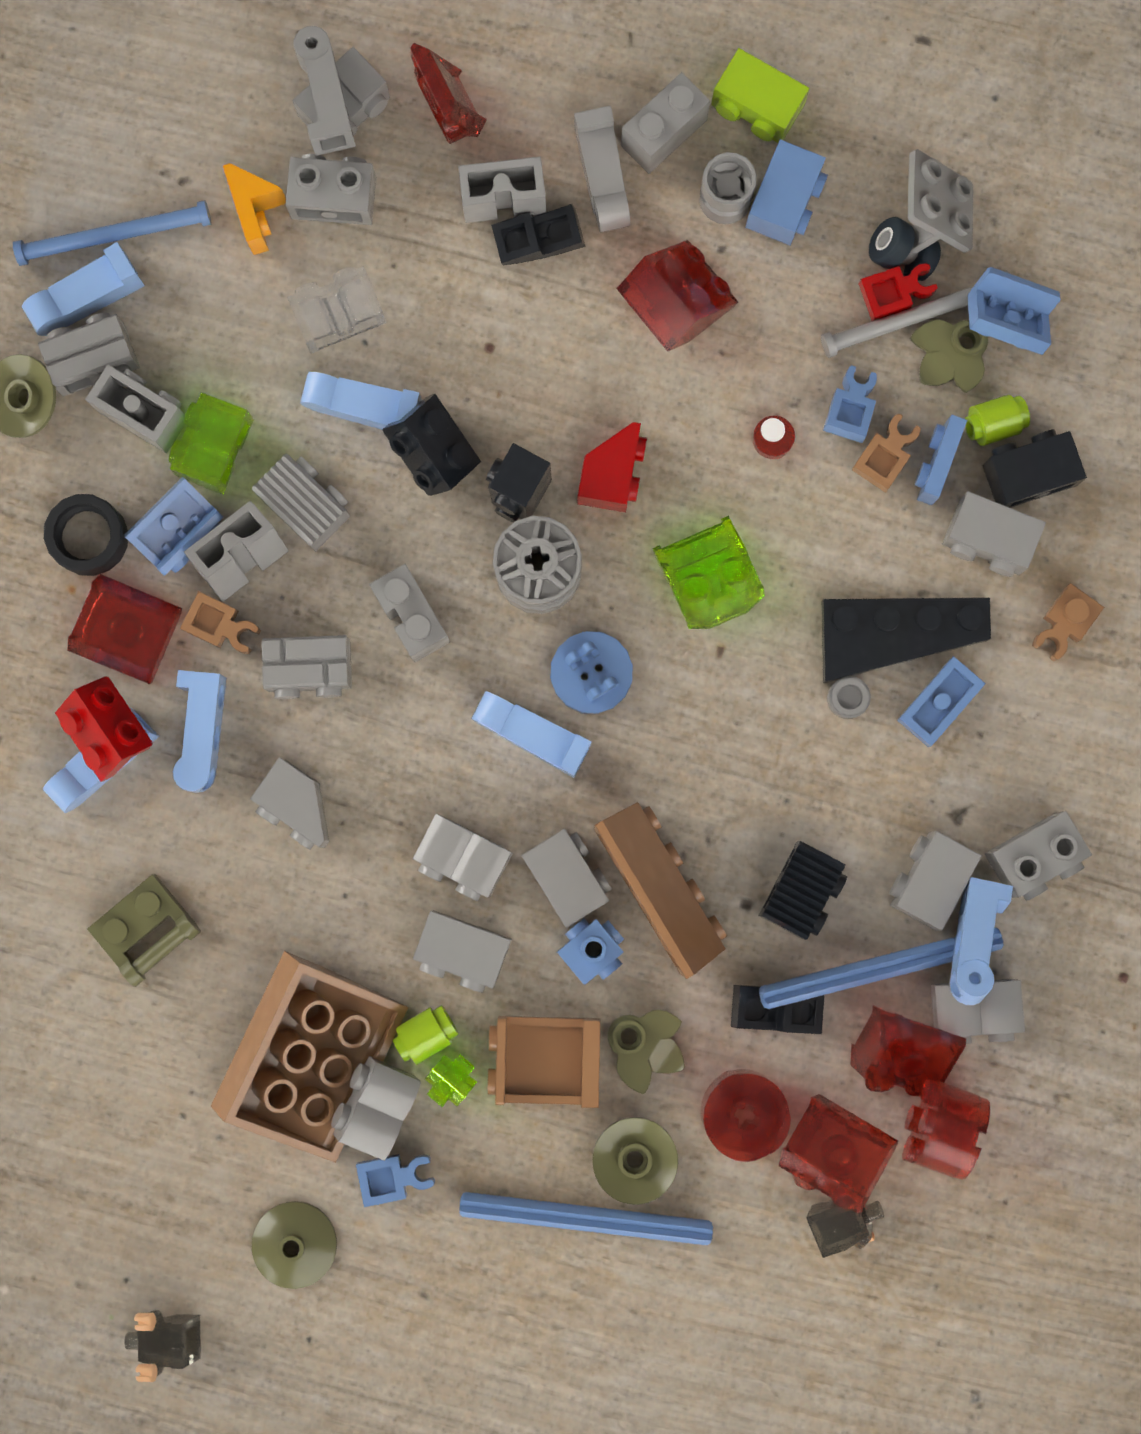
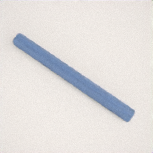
M994 928L991 952L1001 950L1004 946L1002 935L998 928ZM956 937L761 986L759 994L764 1008L771 1009L953 962Z
M470 1192L463 1193L460 1199L459 1213L462 1217L699 1245H709L713 1235L712 1222L702 1219Z

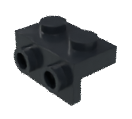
M436 394L425 397L402 419L390 423L383 428V432L388 438L392 450L402 458L413 474L415 483L428 496L452 490L482 462Z

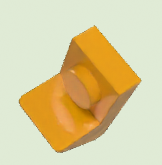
M231 163L223 165L241 226L253 255L269 251L265 236L272 235L264 211L286 204L283 190L277 185Z

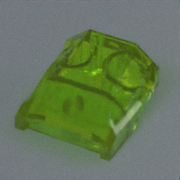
M729 516L722 518L721 523L668 546L661 548L659 545L653 548L658 565L679 605L688 629H711L748 613L765 597L764 587Z

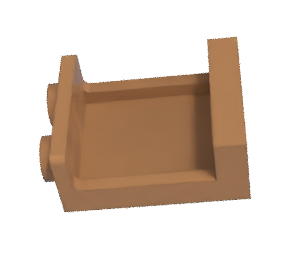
M499 1016L497 1026L489 1027V1051H497L496 1069H488V1094L495 1095V1105H504L505 1103L581 1105V1108H599L600 1018Z

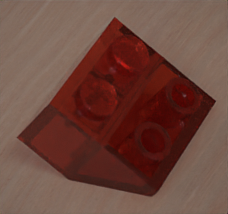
M688 240L644 256L616 288L667 352L690 342L738 303L731 293L727 282L715 274L706 263L703 253Z

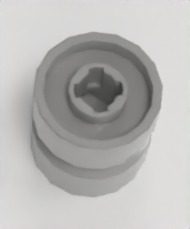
M729 152L716 155L708 162L703 172L699 203L702 212L710 220L718 224L738 222L747 214L751 206L757 175L754 166L746 157L738 153Z

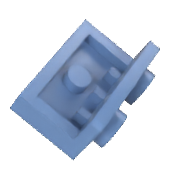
M989 267L968 293L969 328L983 336H990L1010 343L1017 348L1043 355L1051 345L1049 314L1060 302V292Z
M182 477L124 536L165 576L170 570L174 573L178 572L188 563L189 559L184 551L219 525L218 522L223 516Z

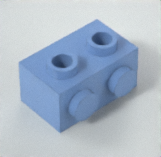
M780 139L749 212L745 228L790 246L796 233L804 235L813 213L806 209L811 196L819 199L828 174L821 172L826 157Z

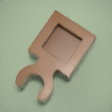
M901 414L895 415L888 424V438L885 439L876 433L852 468V471L885 493L911 457L910 454L901 448L914 443L921 431V428L916 426L911 434H900L897 430V425L903 417Z
M1073 584L1066 585L1043 617L1044 620L1053 626L1039 633L1034 638L1032 646L1037 649L1044 643L1045 639H1051L1056 645V650L1050 659L1052 661L1060 659L1067 651V638H1071L1076 643L1081 641L1105 607Z
M199 591L180 627L181 630L218 648H221L225 638H227L232 647L243 654H250L251 649L241 644L240 635L244 631H252L258 635L261 632L260 628L250 621L234 622L239 612L238 610Z

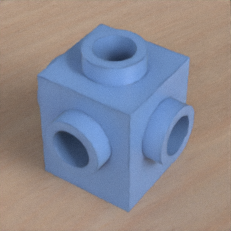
M583 918L565 933L570 941L557 951L559 956L585 986L596 975H599L604 980L622 965L618 957L624 952L619 947V944L625 939L609 920L601 925L597 919L589 924ZM591 941L599 942L602 946V950L597 956H590L585 951L586 945Z

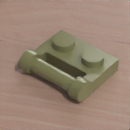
M156 874L149 876L87 928L118 966L124 978L134 987L146 979L144 975L184 940L187 938L192 940L201 932L195 921ZM171 917L176 926L134 961L127 952L166 919Z

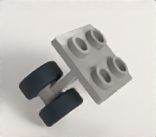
M919 149L912 151L909 154L908 220L914 225L911 226L898 217H891L883 221L871 237L869 243L870 259L886 269L895 268L901 263L904 264V277L910 275L917 265L929 264L931 267L929 273L918 277V281H924L934 272L939 263L941 246L938 240H943L963 253L973 248V183Z

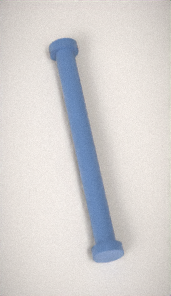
M204 200L197 202L196 207L25 244L22 240L14 241L13 251L18 265L23 266L28 265L31 259L202 223L204 227L212 225L207 202Z

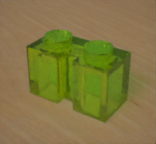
M201 392L197 403L192 402L186 411L184 424L187 427L182 439L176 440L170 450L169 463H171L169 469L178 478L184 477L188 482L224 495L235 468L234 461L239 449L242 450L254 419L247 409Z

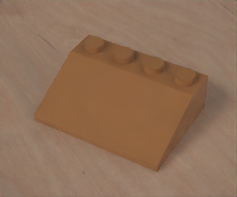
M637 802L597 823L594 826V831L678 972L685 979H688L726 949L721 940L726 938L727 935L715 915L707 918L699 904L705 901V898L695 881L690 879L685 882L677 867L681 866L683 861L671 842L665 846L663 845L656 833L662 826L650 806L642 810Z
M284 951L211 1104L212 1109L225 1123L336 1163L344 1144L338 1142L333 1135L335 1128L331 1126L334 1113L341 1103L346 1104L352 1095L353 1088L350 1087V1081L356 1067L360 1063L365 1064L369 1056L382 1062L384 1061L397 1033L396 1027L401 1025L408 1007L327 968Z

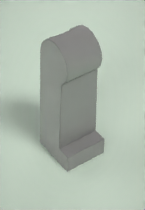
M304 27L294 38V49L301 68L308 74L319 122L307 124L315 155L318 156L356 147L330 39L327 33L320 27Z
M611 106L574 113V130L592 210L596 216L599 232L630 227L629 206L615 137Z

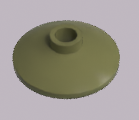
M11 355L0 361V432L15 438L33 436L40 432L52 417L56 404V387L52 384L47 368L41 361L28 355ZM27 394H29L28 402L26 401Z
M630 1117L611 1124L602 1132L593 1151V1170L599 1185L613 1199L626 1204H645L662 1196L672 1185L678 1169V1154L671 1136L662 1126L645 1118ZM632 1151H638L643 1156V1161L638 1166H631L627 1162V1156Z
M299 1201L282 1203L270 1209L258 1222L252 1237V1255L258 1270L273 1284L289 1289L304 1288L320 1280L333 1264L337 1251V1237L329 1218L317 1207ZM293 1240L298 1243L300 1248L298 1254L290 1255L285 1251V1243L287 1241Z

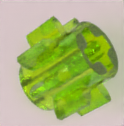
M461 1054L454 1061L444 1055L424 1079L433 1086L426 1095L441 1107L448 1100L457 1107L477 1083L469 1075L475 1066Z

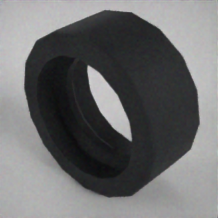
M75 494L62 499L51 509L44 523L43 539L48 553L59 565L78 575L97 576L110 571L122 560L128 547V540L124 536L128 529L123 516L106 500L93 494ZM83 511L95 512L101 515L107 521L110 528V540L106 549L91 559H79L71 555L66 550L62 540L63 530L67 522L75 514Z

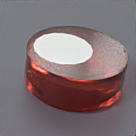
M781 416L765 417L757 424L753 433L754 448L761 456L768 459L782 458L791 450L795 441L793 426L787 419Z

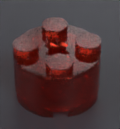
M736 1069L724 1072L709 1085L701 1103V1120L708 1138L718 1151L736 1161L750 1162L772 1154L783 1144L790 1129L791 1116L784 1094L773 1081L754 1070ZM746 1105H750V1110L755 1115L754 1119H745L743 1124H739V1118L735 1114L736 1110H744Z
M927 1078L921 1092L920 1106L912 1105L905 1120V1129L911 1131V1134L905 1143L902 1159L951 1178L966 1179L974 1168L982 1149L976 1147L979 1132L987 1133L990 1119L989 1100L939 1080Z

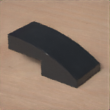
M573 204L537 216H533L528 212L491 225L503 266L539 260L586 247L577 211Z
M733 985L731 1027L787 1033L822 1034L824 995L767 1009L764 1008L759 994L761 986Z

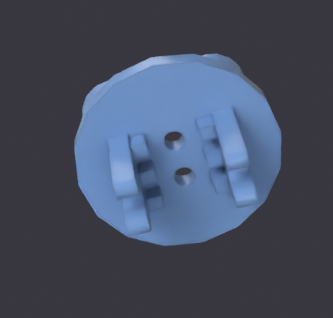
M585 631L569 637L558 647L551 661L550 679L556 695L567 707L581 714H599L613 709L626 697L632 684L633 665L628 651L616 638L603 632ZM601 665L603 667L602 671L597 672L595 666ZM583 673H586L588 675V679L582 680L580 676Z

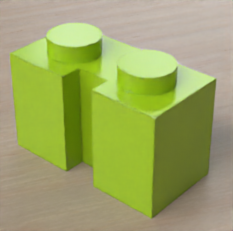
M738 48L714 88L711 105L715 107L720 116L729 121H739L742 118L753 124L751 131L758 138L768 142L773 140L779 143L780 139H785L805 106L810 88Z

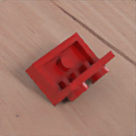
M107 676L74 689L55 712L62 729L70 735L82 753L86 765L94 771L100 782L113 777L131 757L148 750L153 745L152 740L111 679Z

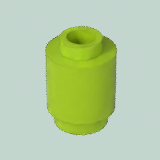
M1005 395L971 406L968 416L965 417L967 420L965 430L972 441L976 440L979 445L985 446L1021 434L1022 429L1030 425V412L1025 400L1021 396L1012 397L1011 395Z
M441 1005L434 1010L430 1007L396 1027L398 1037L393 1039V1043L405 1062L412 1058L414 1063L418 1065L451 1045V1039L459 1035L447 1011Z

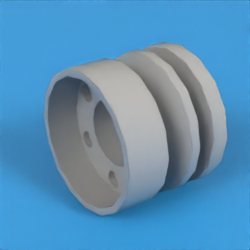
M530 516L515 521L502 532L494 547L493 567L500 591L511 605L526 613L545 614L560 609L573 598L580 585L582 554L577 538L566 525L550 517ZM539 553L542 560H549V562L543 563V570L534 571L532 564H526L533 560V554Z

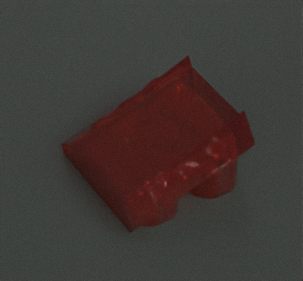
M413 43L410 47V55L415 69H413L414 75L448 143L452 144L466 136L478 137L487 119L476 112L459 78L462 70L430 49Z
M99 574L91 582V589L71 635L68 636L67 651L151 684L182 614V608Z
M872 1005V1014L855 1045L851 1043L850 1065L864 1078L866 1088L870 1091L886 1092L898 1086L905 1088L906 1093L910 1096H937L965 1049L966 1038Z
M818 1094L811 1097L810 1104L786 1147L782 1148L778 1166L791 1173L797 1186L805 1190L817 1189L831 1197L835 1205L861 1214L898 1145V1140Z

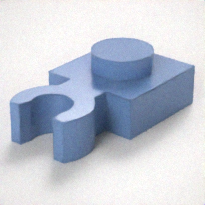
M851 365L842 381L844 390L837 388L833 394L823 431L863 443L867 436L876 400L866 398V396L874 388L877 382V374L871 372L866 383L859 384L854 379L856 367Z
M400 1154L387 1156L385 1161L377 1158L358 1162L356 1168L364 1207L406 1199V1186L408 1185L419 1190L431 1188L435 1184L434 1177L421 1179L416 1174L417 1166L430 1163V1155H418L411 1160L409 1165L405 1166L401 1165Z

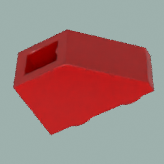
M632 422L584 456L577 496L578 505L626 513L628 501L636 502L640 477L632 476L635 461L643 462L647 437L639 436L641 423Z

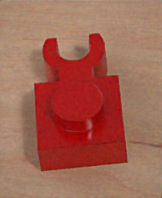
M926 263L917 265L910 275L903 277L900 266L860 279L859 287L871 321L911 308L913 305L911 296L919 299L933 296L938 289L937 284L925 287L918 282L919 276L929 273L930 265Z

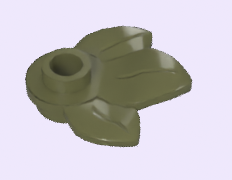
M939 319L933 320L920 326L910 337L917 347L927 353L923 357L919 368V380L922 384L940 386L954 379L956 385L963 392L967 393L981 381L985 371L982 355L988 346V336H983L976 331L970 330L969 320L960 321L955 325ZM960 337H969L973 342V347L964 348L960 344Z
M652 1010L640 1018L635 1015H623L615 1019L609 1027L608 1042L612 1050L618 1054L617 1073L621 1080L636 1092L646 1093L650 1085L652 1072L669 1074L682 1071L685 1067L682 1052L676 1042L671 1039L680 1028L682 1021L672 1013L664 1010ZM632 1028L636 1031L637 1038L633 1043L627 1044L621 1040V1032L624 1029Z

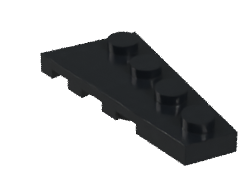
M990 598L823 599L821 601L823 683L986 642L991 639Z

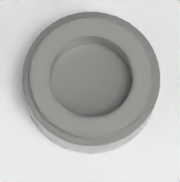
M853 676L837 680L832 684L827 694L829 708L836 716L843 719H853L863 714L871 700L868 686L861 679Z

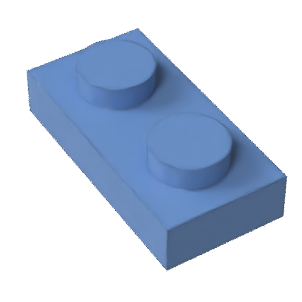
M951 415L943 426L940 424L936 425L928 446L934 449L930 464L923 462L915 481V486L921 488L917 497L918 501L933 505L940 497L967 423L966 419Z
M953 656L897 721L929 748L986 683Z

